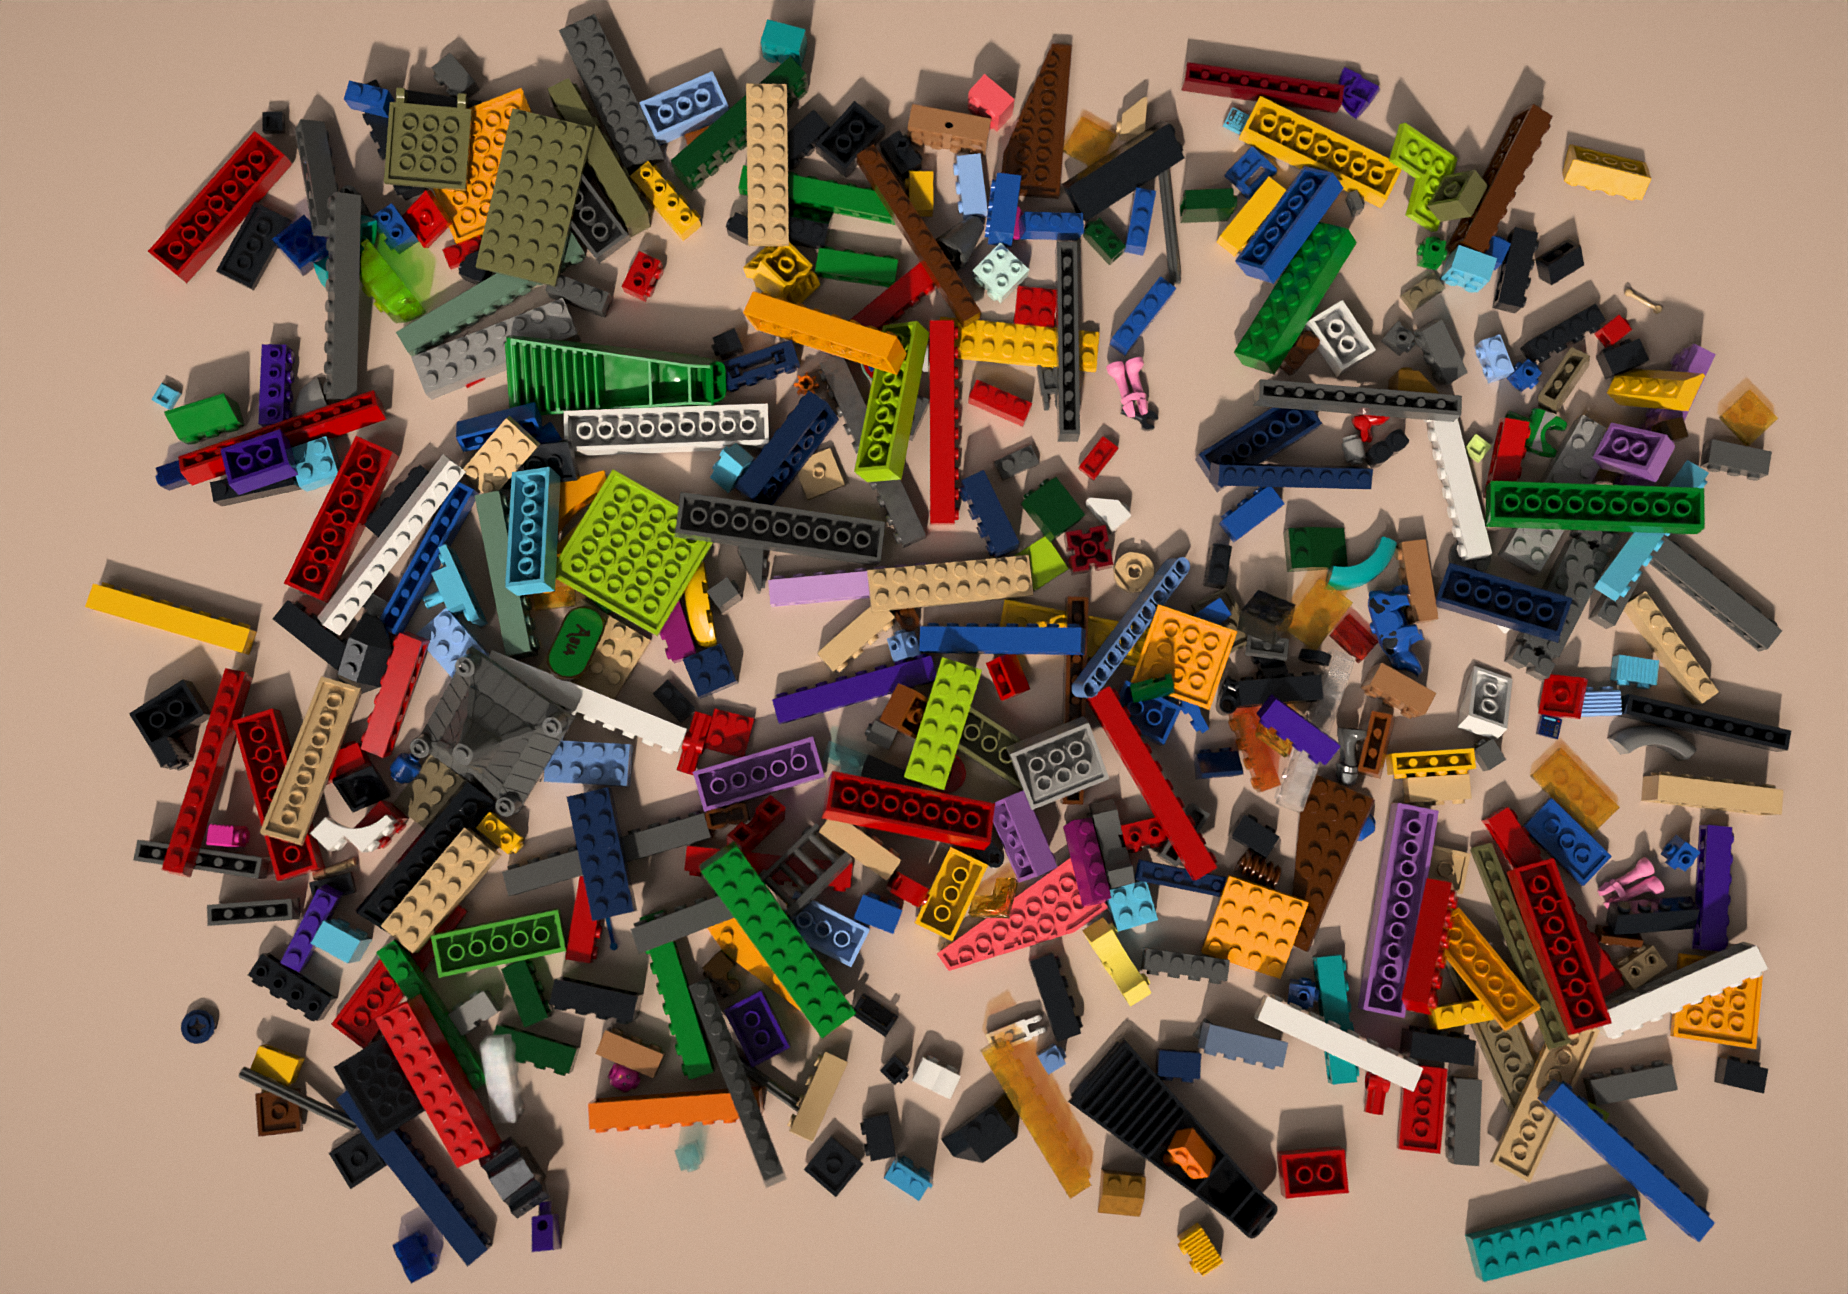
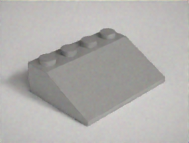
M1084 716L1006 747L1031 810L1109 779L1091 727Z

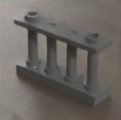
M817 823L812 827L809 825L802 832L801 835L803 836L768 870L764 869L758 874L763 882L787 905L786 914L791 921L852 863V857L847 852L842 856L840 854L837 855L817 835L819 832V825ZM810 840L832 861V866L828 870L822 869L801 849ZM794 855L817 875V880L812 885L810 883L807 884L787 864ZM780 869L802 890V895L797 900L795 898L792 899L772 879Z

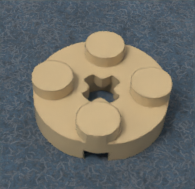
M1128 552L1117 560L1113 569L1114 580L1127 593L1141 592L1154 576L1153 563L1142 553ZM1129 568H1137L1139 570L1137 573L1138 577H1131L1129 575Z

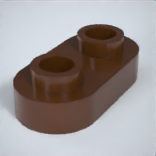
M914 608L890 610L902 629H906L907 632L917 629L919 617ZM907 618H911L913 620V623L911 625H907L905 623V620Z

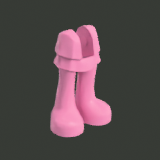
M1142 357L1132 358L1125 364L1123 361H1117L1106 366L1108 374L1115 379L1122 399L1121 403L1124 405L1122 408L1128 418L1135 417L1132 402L1137 400L1140 414L1148 413L1147 395L1143 391L1139 378V371L1144 366ZM1125 370L1133 389V393L1131 394L1127 386Z
M1643 857L1637 862L1633 870L1617 879H1611L1609 883L1605 882L1597 892L1599 896H1602L1614 890L1616 891L1617 896L1603 903L1609 909L1610 902L1628 901L1645 892L1658 895L1664 892V887L1661 881L1652 875L1654 874V868L1651 862L1646 857ZM1650 876L1626 890L1623 888L1637 879Z

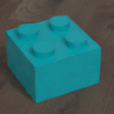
M767 19L761 38L763 58L771 63H783L791 56L802 67L808 47L806 29Z

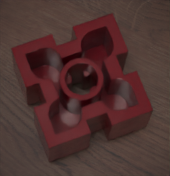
M1106 525L1091 527L1086 534H1082V529L1065 532L1063 537L1066 552H1072V556L1068 559L1071 576L1087 573L1089 567H1094L1095 571L1112 568L1114 564L1111 549H1105V545L1109 541ZM1086 547L1093 550L1091 554L1084 552Z

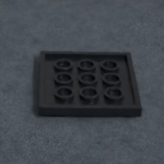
M385 1037L333 1067L376 1141L425 1111Z

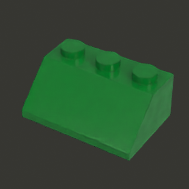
M225 393L164 411L178 439L189 445L196 444L200 439L206 437H218L219 433L235 432L239 427L245 426L239 404Z

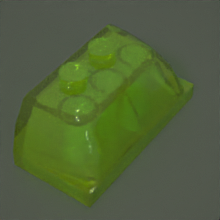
M368 239L364 240L361 243L364 250L360 255L359 280L364 285L361 289L368 298L372 296L376 300L373 303L380 313L384 311L394 323L410 322L425 314L426 310Z

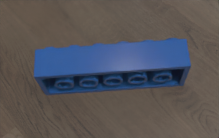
M1303 167L1235 260L1246 276L1272 284L1275 283L1343 190V186L1332 172Z

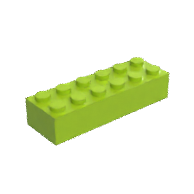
M942 657L904 775L905 779L944 791L982 672L981 669Z

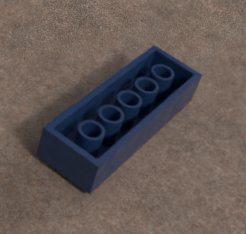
M810 391L800 399L799 404L788 414L782 426L775 431L772 439L762 448V452L751 462L745 474L738 479L735 488L747 502L767 505L775 504L838 422L839 418L829 404Z
M1272 407L1198 454L1195 461L1208 480L1210 478L1211 462L1263 464L1318 429L1322 422L1312 410ZM1212 484L1217 493L1227 487Z
M1449 563L1436 598V606L1558 643L1573 598Z
M607 787L567 796L592 921L637 911L612 788Z

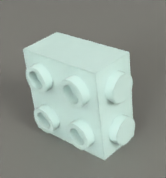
M999 243L973 269L972 280L978 287L985 288L992 300L1002 303L1028 276L1029 269L1002 243Z

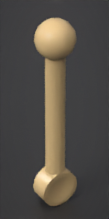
M1631 289L1625 290V296H1631L1647 305L1656 314L1662 312V306L1653 305L1634 294Z

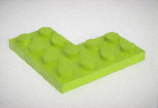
M1401 123L1398 127L1389 161L1415 178L1405 216L1430 232L1438 231L1440 221L1427 205L1443 177L1454 173L1458 158L1407 123Z

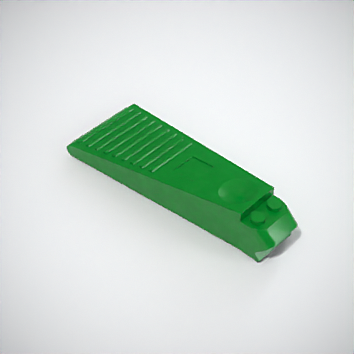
M514 335L506 336L505 354L509 408L535 402L541 415L564 414V411L714 405V402L721 401L726 395L725 366L722 362L711 358L675 352Z

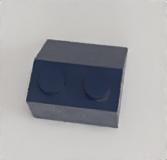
M1231 747L1219 748V752L1211 753V749L1199 750V754L1193 755L1196 779L1234 777L1244 774L1238 751H1232Z

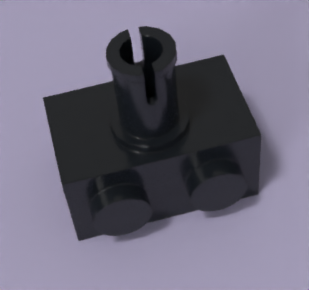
M900 130L880 142L881 153L901 181L909 178V171H919L922 169L923 158L917 150H913L910 139L906 134L903 135Z

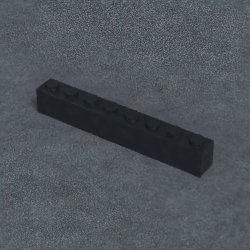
M1633 694L1621 696L1622 715H1617L1620 717L1774 752L1788 751L1792 730Z

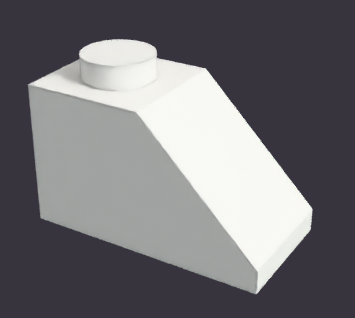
M1088 498L1085 502L1087 508L1101 524L1106 525V529L1110 534L1131 517L1129 513L1131 512L1130 508L1124 502L1120 503L1119 500Z

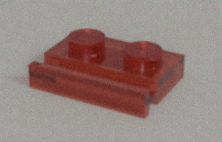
M1350 614L1329 634L1357 663H1360L1379 642Z

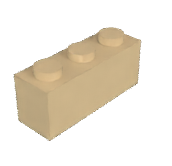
M1469 774L1402 779L1404 802L1411 803L1412 806H1424V802H1432V806L1445 805L1444 801L1452 800V804H1465L1466 799H1472Z

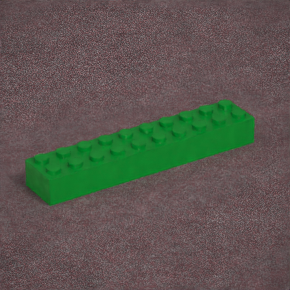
M1490 481L1486 487V527L1698 534L1705 529L1704 488Z
M735 841L699 865L702 874L821 1038L856 1014L851 1003Z

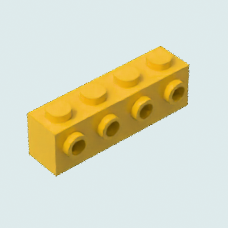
M647 161L630 175L631 181L684 241L701 227L699 220L701 217L694 208L691 210L687 206L688 202L682 194H676L674 191L675 187L670 180L667 179L665 181L662 178L661 170L656 165L652 166Z
M1474 748L1392 753L1386 755L1387 775H1394V779L1407 778V774H1414L1415 777H1427V773L1435 772V776L1448 775V771H1455L1456 775L1468 774V770L1476 769Z

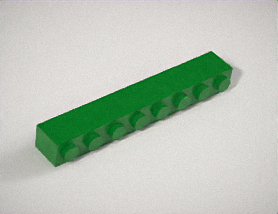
M743 165L738 189L740 195L748 196L747 166ZM788 172V203L895 225L894 220L873 188L867 187L863 189L858 188L854 184L842 185L834 180L822 181L814 176L801 177L797 173Z
M666 909L640 917L639 919L640 921L647 919V922L655 920V915L665 912ZM674 940L646 951V954H650L652 958L650 963L653 975H657L659 981L656 983L659 995L663 994L665 1003H662L664 1013L669 1015L671 1023L668 1024L671 1035L676 1036V1052L678 1056H682L684 1062L681 1064L684 1076L688 1075V1079L691 1080L714 1072L715 1067L694 999L689 989V983L676 941Z
M395 939L378 950L376 954L407 1000L419 994L422 995L473 1090L475 1091L488 1082L492 1074L465 1035L461 1036L448 1016L450 1012L407 948Z

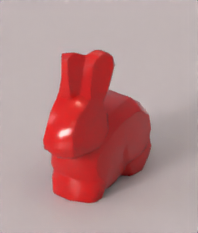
M1358 414V416L1352 418V423L1360 431L1362 441L1370 443L1373 439L1370 430L1371 426H1381L1390 417Z

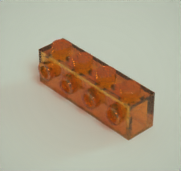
M1252 707L1229 715L1230 720H1228L1231 731L1235 732L1237 738L1235 740L1236 745L1244 756L1243 763L1252 777L1250 781L1253 789L1259 793L1280 786L1279 777Z

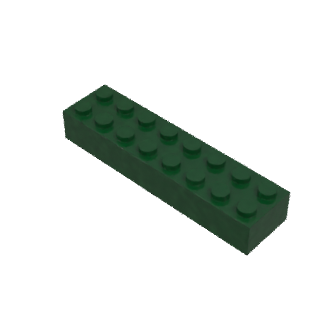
M791 56L759 83L787 84V111L797 99H802L808 92L807 74ZM746 95L670 160L675 175L691 192L694 189L700 188L706 178L715 175L721 165L730 162L737 151L747 147Z

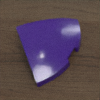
M1346 67L1342 70L1338 82L1339 85H1344L1342 106L1350 116L1357 119L1380 91V87L1365 80L1360 74Z

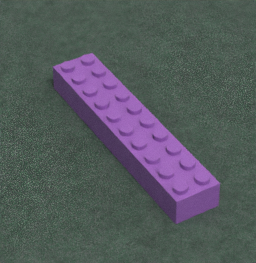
M1402 803L1391 804L1357 1006L1359 1009L1405 1018L1406 1008L1401 998L1426 878H1428L1439 813L1437 810Z

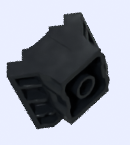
M507 1138L490 1154L478 1159L481 1168L487 1172L488 1179L503 1202L509 1206L511 1214L517 1219L550 1197L545 1185V1178L547 1176L528 1147H521L513 1138Z

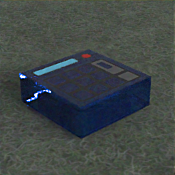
M1544 714L1540 715L1536 735L1557 740L1562 719Z

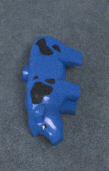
M1400 585L1391 591H1370L1368 609L1372 619L1370 623L1372 633L1377 635L1379 644L1394 669L1410 671L1418 678L1423 672V668L1417 655L1411 648L1417 641L1425 640L1422 629H1418L1417 624L1408 625L1404 613L1400 610L1402 606L1410 605L1409 587L1407 585Z

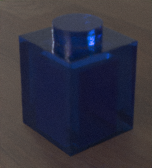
M179 460L156 467L157 475H155L158 485L170 491L190 484L180 472Z

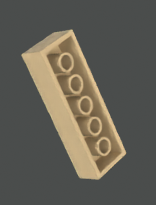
M1659 772L1643 777L1641 801L1761 816L1782 815L1784 790L1775 789L1776 785L1736 783L1730 779L1714 780L1713 777L1693 778V775L1688 774L1672 775L1671 772Z
M464 828L389 915L381 927L410 952H420L431 939V935L437 932L501 854L471 828Z

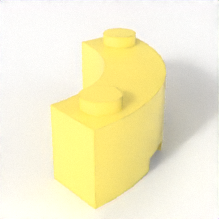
M1102 917L1082 930L1101 960L1100 962L1130 1007L1151 994L1148 987L1151 984L1144 973H1139L1115 935L1118 931L1112 922L1108 924Z

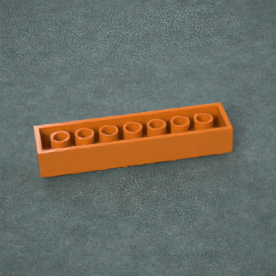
M761 1086L751 1087L760 1112L763 1114V1089ZM728 1089L595 1098L588 1103L589 1130L595 1129V1133L608 1132V1129L617 1128V1131H628L634 1126H638V1130L651 1129L653 1125H659V1128H669L675 1123H681L682 1127L693 1126L695 1122L701 1121L702 1125L715 1124L717 1120H723V1123H735L739 1119Z

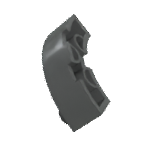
M1109 799L1089 804L1090 812L1087 813V818H1092L1110 888L1135 883L1133 866L1127 849L1124 847L1122 836H1119L1122 835V830L1114 800Z

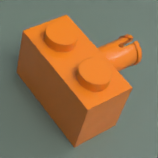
M1193 1128L1176 1131L1168 1149L1170 1153L1163 1155V1163L1167 1167L1180 1164L1187 1175L1193 1180L1209 1177L1217 1157Z

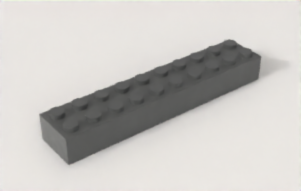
M681 492L674 537L877 566L881 562L885 522Z

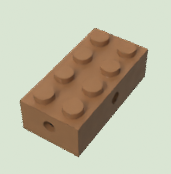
M912 104L908 123V138L914 146L926 145L935 150L948 149L957 154L961 152L969 153V155L980 153L981 156H985L991 118Z

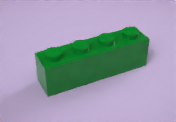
M826 246L818 250L815 273L820 278L889 288L896 282L898 260L888 255L878 257L869 252L858 254L853 250L845 249L844 251H838L833 247Z

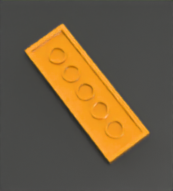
M1460 908L1454 910L1452 915L1455 917L1453 929L1449 928L1448 934L1451 937L1449 949L1445 948L1444 956L1447 957L1448 962L1501 1028L1506 1031L1538 1011L1540 1005Z

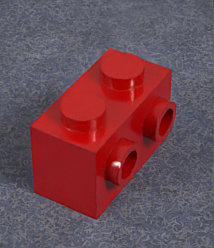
M639 251L621 286L623 291L646 302L648 297L651 298L655 291L654 285L657 279L660 280L663 275L664 269L661 261Z
M1005 654L986 663L1001 701L1030 690L1016 654Z
M1155 817L1121 825L1124 847L1127 850L1130 849V853L1142 851V846L1150 845V848L1163 846L1162 841H1167L1166 835Z

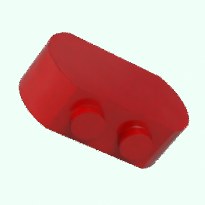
M896 870L885 887L891 893L920 908L921 904L925 905L930 896L928 894L930 889Z

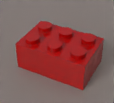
M1340 1146L1276 1151L1281 1195L1286 1199L1349 1193L1345 1150Z

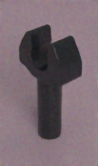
M1122 408V411H1121L1120 414L1127 416L1126 413H1125V411H1124L1123 408ZM1148 410V413L1144 415L1135 411V417L1130 418L1140 422L1141 430L1152 431L1155 427L1148 424L1146 419L1150 418L1157 421L1159 417L1154 411Z

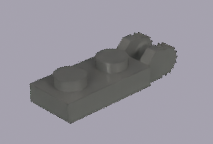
M1037 365L1036 370L1044 411L1049 410L1048 395L1054 394V402L1057 409V367L1049 368Z

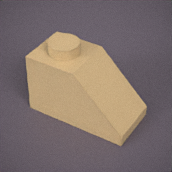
M1148 97L1140 99L1122 114L1120 121H1117L1116 133H1119V141H1130L1145 131Z

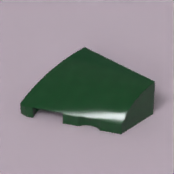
M1172 674L1130 684L1133 702L1136 703L1173 695Z

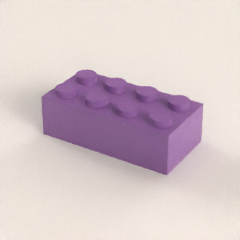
M1024 791L995 802L993 823L1018 882L1026 881L1057 868L1056 858L1051 852L1047 837L1039 825V818L1031 810Z

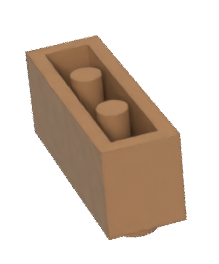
M616 1027L605 1030L595 1053L596 1055L651 1078L656 1077L666 1052L662 1051L661 1046L654 1043L650 1045L642 1043L643 1039L635 1035H631L630 1038L623 1035L624 1031Z

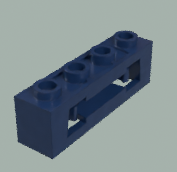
M792 340L722 362L726 370V391L728 393L738 391L739 387L745 385L754 386L763 379H775L782 373H794L797 371V368H800ZM772 357H775L776 365L772 363L744 372L742 376L740 375L739 368L742 370L771 361L773 360Z

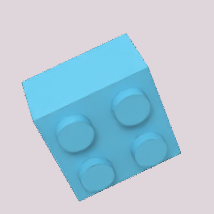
M1458 245L1447 258L1440 280L1445 281L1450 286L1463 287L1467 292L1478 293L1490 281L1497 258Z
M324 436L292 447L298 471L296 479L301 489L309 492L333 483L341 463L334 442L330 438Z
M1135 881L1133 884L1109 889L1111 899L1107 900L1113 925L1118 932L1158 920L1147 882Z
M338 918V920H324L311 944L348 964L361 960L372 939L367 937L368 933L359 928L355 930L349 927V922Z

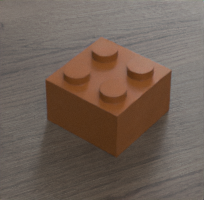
M898 683L879 720L898 730L901 734L916 740L929 699L916 690Z

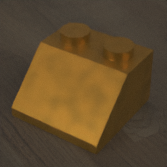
M1410 367L1400 368L1388 380V390L1439 394L1420 371H1414Z
M1101 1169L1098 1213L1140 1217L1145 1198L1146 1176L1143 1173Z

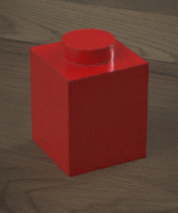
M1619 314L1594 335L1607 348L1619 341L1632 329L1629 322Z

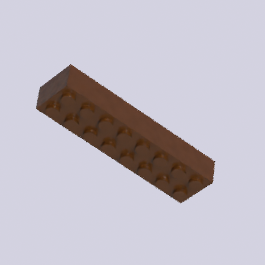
M1535 104L1513 115L1482 176L1488 187L1473 215L1460 219L1445 248L1449 253H1452L1458 245L1481 253H1485L1489 249V241L1497 233L1499 221L1506 215L1508 204L1516 196L1515 190L1525 178V170L1532 164L1534 160L1532 157L1540 148L1543 135L1551 127L1549 123L1553 117Z

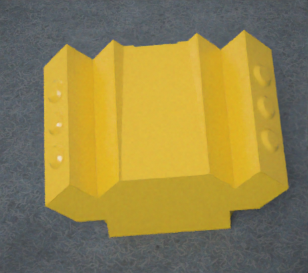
M790 242L789 246H765L743 267L746 277L752 278L756 287L770 294L773 298L778 299L782 297L792 304L802 303L820 286L817 275L811 270L813 265Z

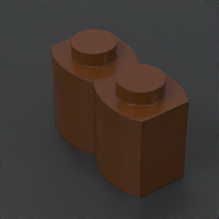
M1310 331L1304 333L1290 349L1279 368L1289 376L1295 374L1306 359L1317 349L1320 340Z
M741 803L730 805L726 809H711L705 813L707 827L713 830L724 829L730 824L738 825L741 821L745 824L751 820L748 805Z

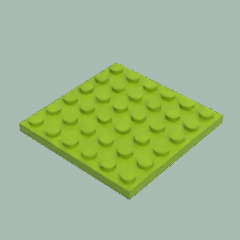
M612 469L557 559L556 579L658 636L713 542L674 537L678 506Z

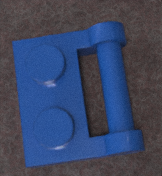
M1252 146L1225 173L1224 177L1238 188L1246 199L1250 200L1254 192L1265 180L1277 173V169ZM1262 166L1265 171L1248 187L1245 182Z

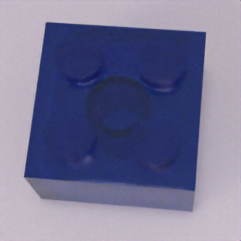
M305 215L301 216L272 239L278 250L303 277L315 268L314 262L320 261L329 255V251L326 248L327 239L324 236H313L311 221Z

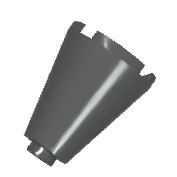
M969 216L935 239L955 271H959L960 268L963 269L968 263L984 231L983 221L977 216Z

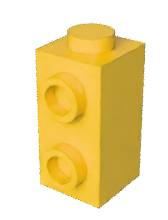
M489 812L476 827L507 854H516L524 846L522 842L525 838L494 812Z

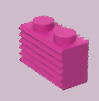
M210 824L208 826L207 845L246 847V843L250 840V832L247 826Z

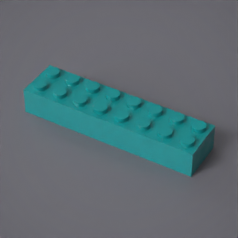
M1626 1193L1465 1234L1475 1275L1483 1282L1647 1240L1636 1199Z

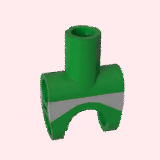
M1538 408L1532 409L1529 418L1510 410L1507 412L1504 418L1530 422L1531 432L1524 446L1526 447V452L1546 458H1554L1556 456L1557 450L1548 444L1545 439L1546 430L1565 431L1567 423L1563 419Z

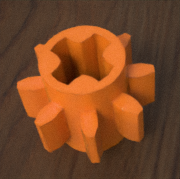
M808 372L803 377L798 375L799 383H794V387L799 388L797 395H806L808 391L815 394L814 389L819 388V384L814 383L816 376L811 378L808 376ZM806 382L809 383L808 389H804Z

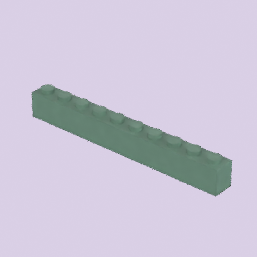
M571 230L569 231L560 274L567 267L579 264L586 257ZM496 273L398 330L396 334L407 352L413 357L427 351L432 346L441 345L444 339L449 336L458 335L462 331L461 329L466 326L475 325L480 318L485 315H492L496 312L497 308L502 305L511 304L514 298L519 295H526L531 291V288L543 284Z

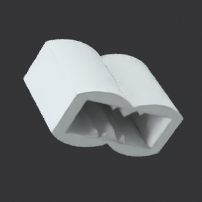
M928 1055L927 1058L922 1056L912 1081L950 1099L961 1077L957 1073L958 1069L949 1064L946 1067L938 1064L940 1060Z

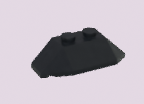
M364 613L348 638L337 675L339 682L361 688V694L382 686L380 681L387 671V660L394 650L390 636L385 628V621Z
M1008 1089L941 1140L953 1157L984 1163L1017 1138L1021 1106Z

